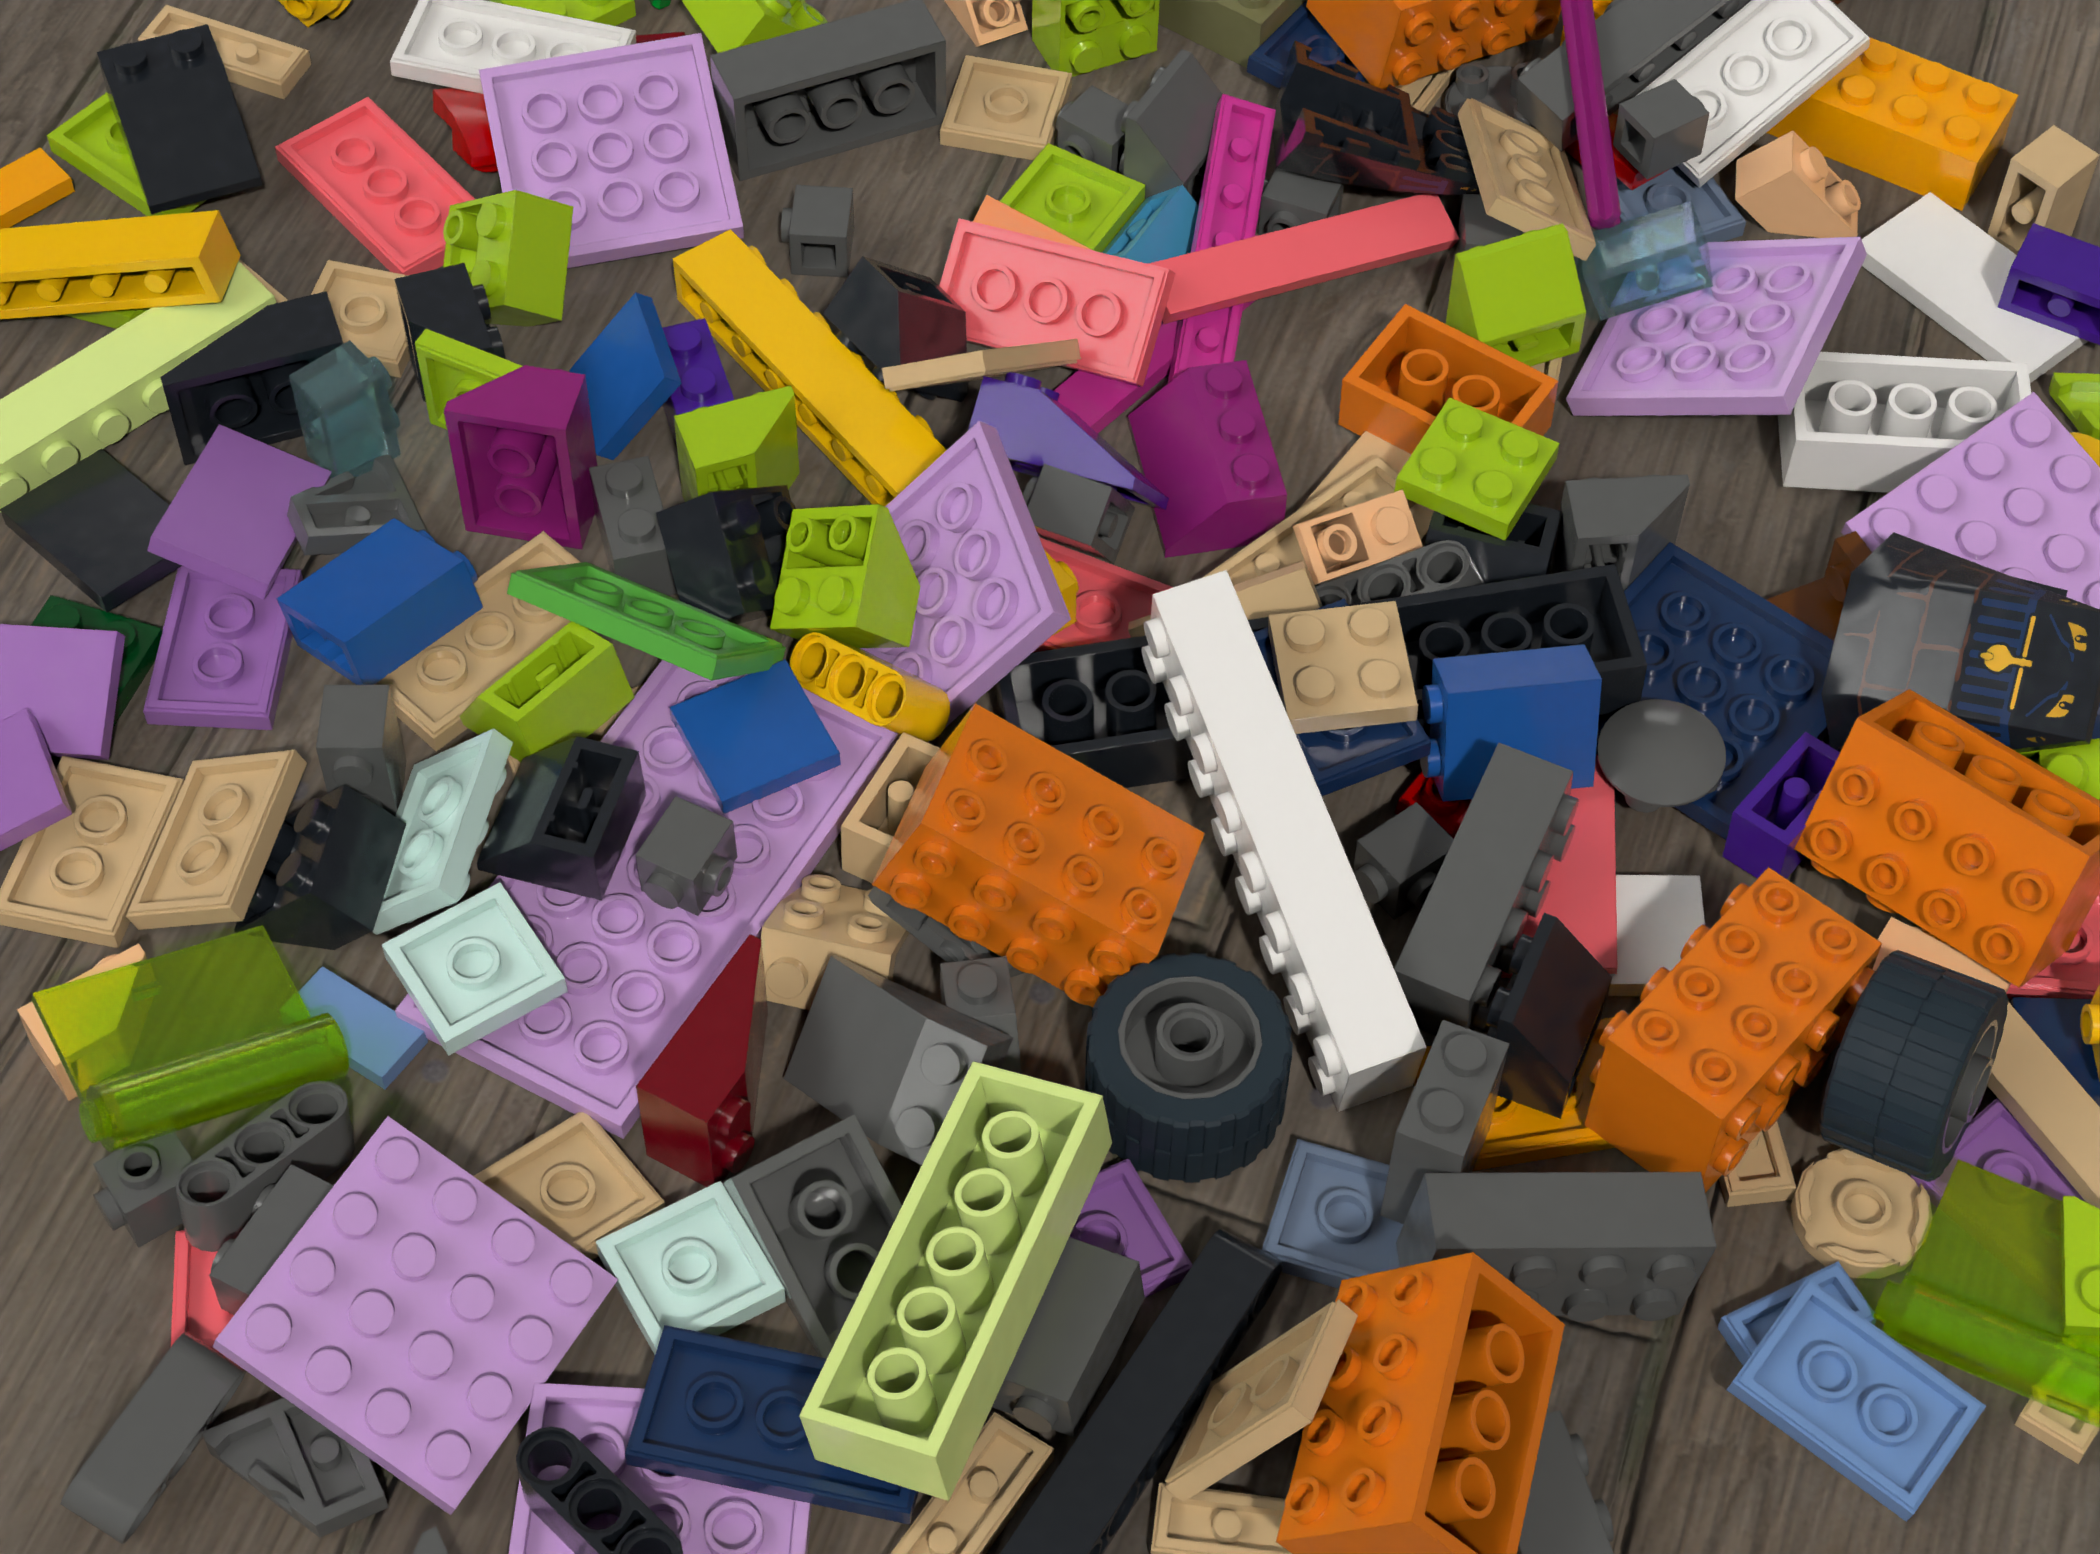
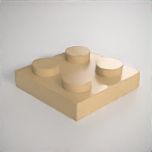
M1396 601L1268 615V633L1280 698L1295 734L1417 720L1418 703Z

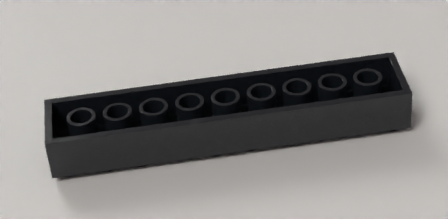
M1616 564L1349 604V606L1396 601L1418 703L1417 719L1428 738L1430 724L1426 723L1423 713L1422 689L1424 685H1432L1433 659L1585 644L1602 678L1599 715L1615 713L1627 705L1641 701L1647 662ZM1268 617L1248 620L1253 633L1268 627ZM1146 635L1034 652L996 683L997 701L1002 719L1124 788L1191 778L1188 761L1194 758L1186 738L1177 741L1172 734L1164 707L1166 703L1171 702L1163 682L1153 684L1144 664L1142 647L1148 645Z

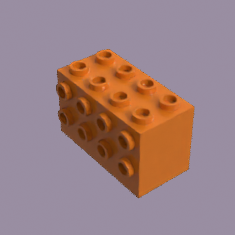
M1307 0L1306 4L1308 10L1370 85L1384 90L1387 89L1389 84L1394 87L1408 85L1419 78L1443 70L1455 69L1466 62L1487 55L1499 54L1505 49L1531 40H1541L1554 32L1561 12L1560 0Z
M1908 689L1856 719L1794 848L1811 859L1812 866L1820 873L1831 878L1847 881L1866 893V898L1875 907L1889 913L1902 915L1921 927L1923 933L1957 949L1988 968L1994 974L2020 988L2061 957L2064 952L2068 951L2100 892V800L1911 689Z
M975 703L925 767L872 885L891 895L900 905L916 909L949 927L956 936L967 941H974L1001 957L1007 956V961L1014 968L1033 974L1059 988L1073 1001L1094 1007L1098 997L1104 995L1108 984L1118 975L1122 976L1129 972L1131 966L1144 962L1149 964L1158 955L1205 833Z
M1769 867L1750 887L1745 883H1741L1732 891L1720 911L1721 918L1711 929L1703 924L1694 931L1681 951V961L1671 971L1661 967L1651 977L1641 993L1640 1001L1642 1002L1631 1014L1621 1010L1612 1018L1599 1040V1044L1605 1048L1603 1055L1596 1063L1589 1078L1595 1086L1584 1124L1587 1128L1589 1127L1601 1138L1649 1172H1701L1705 1193L1721 1175L1727 1176L1734 1170L1743 1158L1752 1140L1762 1130L1766 1132L1775 1124L1786 1108L1789 1099L1801 1086L1806 1088L1815 1079L1824 1066L1829 1054L1842 1042L1849 1020L1874 973L1873 967L1882 945L1880 941Z
M1474 1252L1341 1280L1335 1302L1340 1300L1354 1311L1358 1317L1313 1421L1303 1428L1302 1439L1289 1491L1285 1499V1507L1276 1543L1292 1554H1517L1565 1324Z

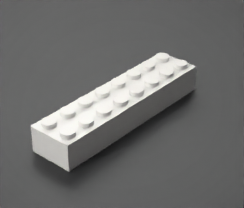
M1227 570L1152 594L1150 620L1144 622V631L1148 641V645L1142 647L1144 664L1153 684L1163 682L1171 702L1166 703L1164 707L1173 736L1177 741L1186 738L1194 758L1188 761V769L1193 786L1200 798L1209 796L1217 814L1216 818L1211 819L1217 845L1223 856L1233 854L1242 875L1235 878L1241 904L1247 915L1257 913L1266 935L1259 937V943L1265 963L1272 975L1281 972L1290 995L1285 996L1283 1001L1290 1024L1296 1035L1306 1032L1315 1055L1308 1058V1064L1318 1092L1321 1096L1331 1094L1336 1109L1340 1112L1413 1086L1427 1048Z

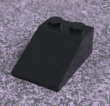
M208 24L178 30L174 33L127 43L119 47L97 52L109 102L151 214L263 185L222 59Z
M327 291L267 305L160 377L184 465L196 463L219 424L269 445L360 422L343 340Z

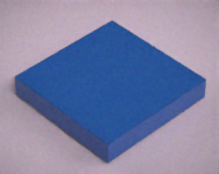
M637 292L633 294L569 370L572 373L586 375L595 451L598 456L614 460L682 383L653 299Z
M786 659L773 664L767 671L748 674L669 707L672 722L723 814L841 765L839 750Z

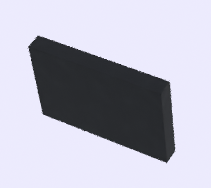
M103 449L98 450L0 509L5 524L106 613L182 566L147 551L151 535L170 505Z

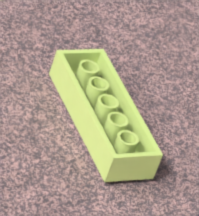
M972 1062L799 1415L815 1460L947 1501L950 1500L1111 1147L1112 1139L1102 1095Z

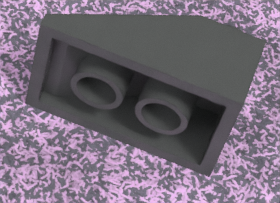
M833 955L830 957L783 1079L842 1120L855 1114L868 1138L922 1165L972 1062L1001 1069L1013 1037L844 958Z
M855 1114L722 1183L785 1288L788 1306L818 1356L826 1359L902 1207Z

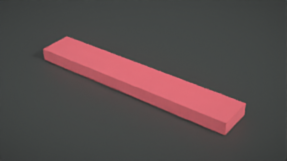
M1423 193L1148 264L1167 268L1176 273L1162 319L1163 324L1451 249L1460 238L1438 194Z

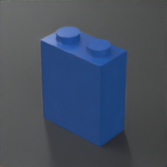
M395 518L276 598L297 646L356 685L376 684L483 608L474 583L478 580L477 573L470 561L461 552L454 551L452 553L437 544L426 531L420 530L417 532Z
M1585 644L1433 659L1432 685H1424L1422 689L1423 713L1426 723L1430 724L1429 739L1431 741L1430 755L1421 758L1420 763L1424 777H1433L1443 802L1473 799L1498 743L1572 770L1571 789L1594 786L1602 678Z

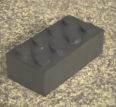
M923 0L904 1L710 55L712 85L727 154L739 182L942 124L947 111L946 40Z
M1498 743L1394 968L1419 1029L1436 1036L1442 1020L1473 1031L1475 1028L1486 1031L1488 1028L1486 1022L1502 971L1511 974L1509 972L1511 960L1526 924L1528 915L1535 918L1538 916L1548 894L1551 881L1546 879L1553 859L1562 862L1575 832L1576 826L1571 823L1575 816L1579 799L1570 796L1573 778L1572 770Z
M1701 1172L1425 1173L1396 1241L1400 1268L1474 1252L1554 1316H1568L1571 1320L1579 1322L1597 1320L1605 1315H1636L1637 1318L1645 1321H1657L1672 1315H1679L1717 1247Z

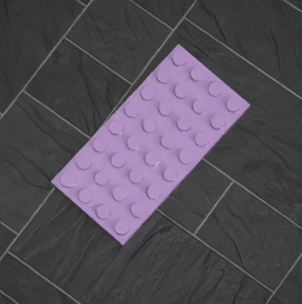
M662 660L634 696L635 698L630 701L600 741L639 751L646 797L602 901L500 875L489 886L490 888L501 882L565 977L568 992L455 1053L573 1114L584 1112L596 1120L604 1130L624 1139L640 1117L636 1085L749 934L761 939L762 926L777 904L800 888L803 878L812 873L840 833L842 823L899 739V734L873 725L803 688L840 752L841 765L723 814L672 722L669 707L748 674L711 681ZM675 796L730 819L734 824L738 857L734 861L732 877L725 891L719 897L711 896L699 916L679 907L675 909L662 907L652 901L645 892L641 891L635 855ZM407 994L396 1008V1016L423 1030L427 1039L441 1045L412 998Z

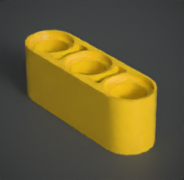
M812 632L802 637L792 651L789 666L802 688L873 725L900 735L904 732L925 742L934 740L947 725L950 715V701L947 694L941 688L863 649L827 635Z

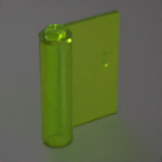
M263 925L32 994L34 1007L81 1101L79 1115L84 1132L91 1143L100 1141L108 1152L126 1148L284 1097L294 1089L309 1082H331L346 1077L349 1071L348 1050L337 1022L329 1013L310 1016Z
M1958 1159L1910 1273H1906L1901 1284L1890 1279L1887 1281L1873 1318L1885 1323L1883 1332L1904 1347L2100 1429V1336L2063 1334L2062 1201Z

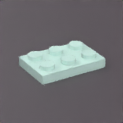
M493 728L414 764L395 817L406 823V827L374 930L372 931L376 935L402 924L411 923L417 918L441 908L450 907L456 904L467 891L470 884L468 872L476 849L488 832L489 823L487 817L495 794L505 782L507 771L504 767L513 744L511 740Z

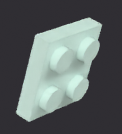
M501 882L382 944L386 960L448 1056L568 992L565 977Z
M721 1181L595 1241L598 1256L606 1270L618 1279L615 1286L654 1355L656 1354L664 1325L718 1336L786 1302L785 1288Z

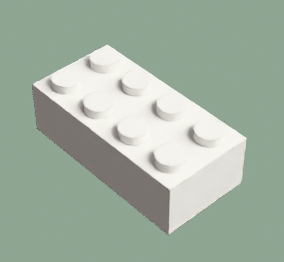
M1820 352L1791 414L1778 415L1783 487L1891 492L2030 395L2031 386L2028 363Z

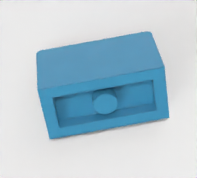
M1183 184L1147 197L1102 253L1147 264L1191 253L1199 206Z

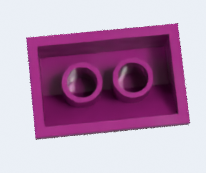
M1247 360L1187 368L1128 415V426L1141 473L1169 498L1166 510L1151 507L1165 558L1248 546L1285 520L1287 492Z
M524 365L447 401L444 415L465 530L526 541L532 540L544 531L563 547L583 550L595 515L589 468L597 466L586 375L562 369H547Z

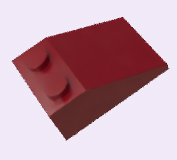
M749 934L636 1085L646 1155L705 1187L719 1181L723 1182L729 1172L738 1173L747 1163L755 1143L753 1130L768 1006L762 941Z

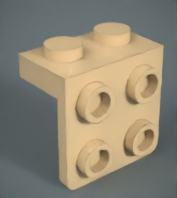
M808 875L803 878L800 888L777 904L762 926L761 941L767 1001L810 1010L830 957L833 955L844 958L892 981L896 955L908 937L909 932L871 902L868 896L871 890L867 891L841 885L839 880L827 875Z

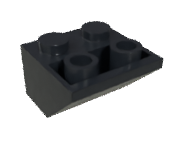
M864 256L859 260L823 313L840 330L837 338L842 344L859 355L867 356L875 364L872 373L882 383H884L882 368L967 353L966 312L930 277ZM968 381L913 389L930 400H935L937 396L962 402L968 394Z
M465 263L394 279L409 358L424 402H426L415 341L425 329L506 359L497 325L490 327L484 321L491 319L490 307L483 284L472 286Z
M787 485L710 492L656 512L678 597L681 602L734 624H741L773 615L775 593L779 584L786 548V536L790 527L792 511L796 509L791 501Z
M1528 504L1505 541L1433 511L1424 546L1445 540L1459 542L1466 547L1485 584L1547 575L1553 557L1562 511Z
M576 736L523 758L477 860L478 870L602 901L646 797L639 751Z
M346 785L319 799L313 798L309 800L301 809L285 817L243 921L236 923L234 932L248 939L336 950L372 932L406 823Z
M1544 913L1534 937L1525 934L1521 935L1509 968V972L1513 974L1507 988L1499 987L1491 1005L1486 1025L1490 1026L1487 1036L1509 1043L1497 1096L1561 1119L1603 1016L1613 977L1557 917Z

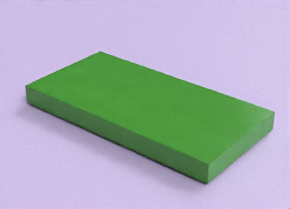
M587 562L518 570L511 573L507 594L711 681L767 671L773 664L782 661L786 647L782 646V643Z

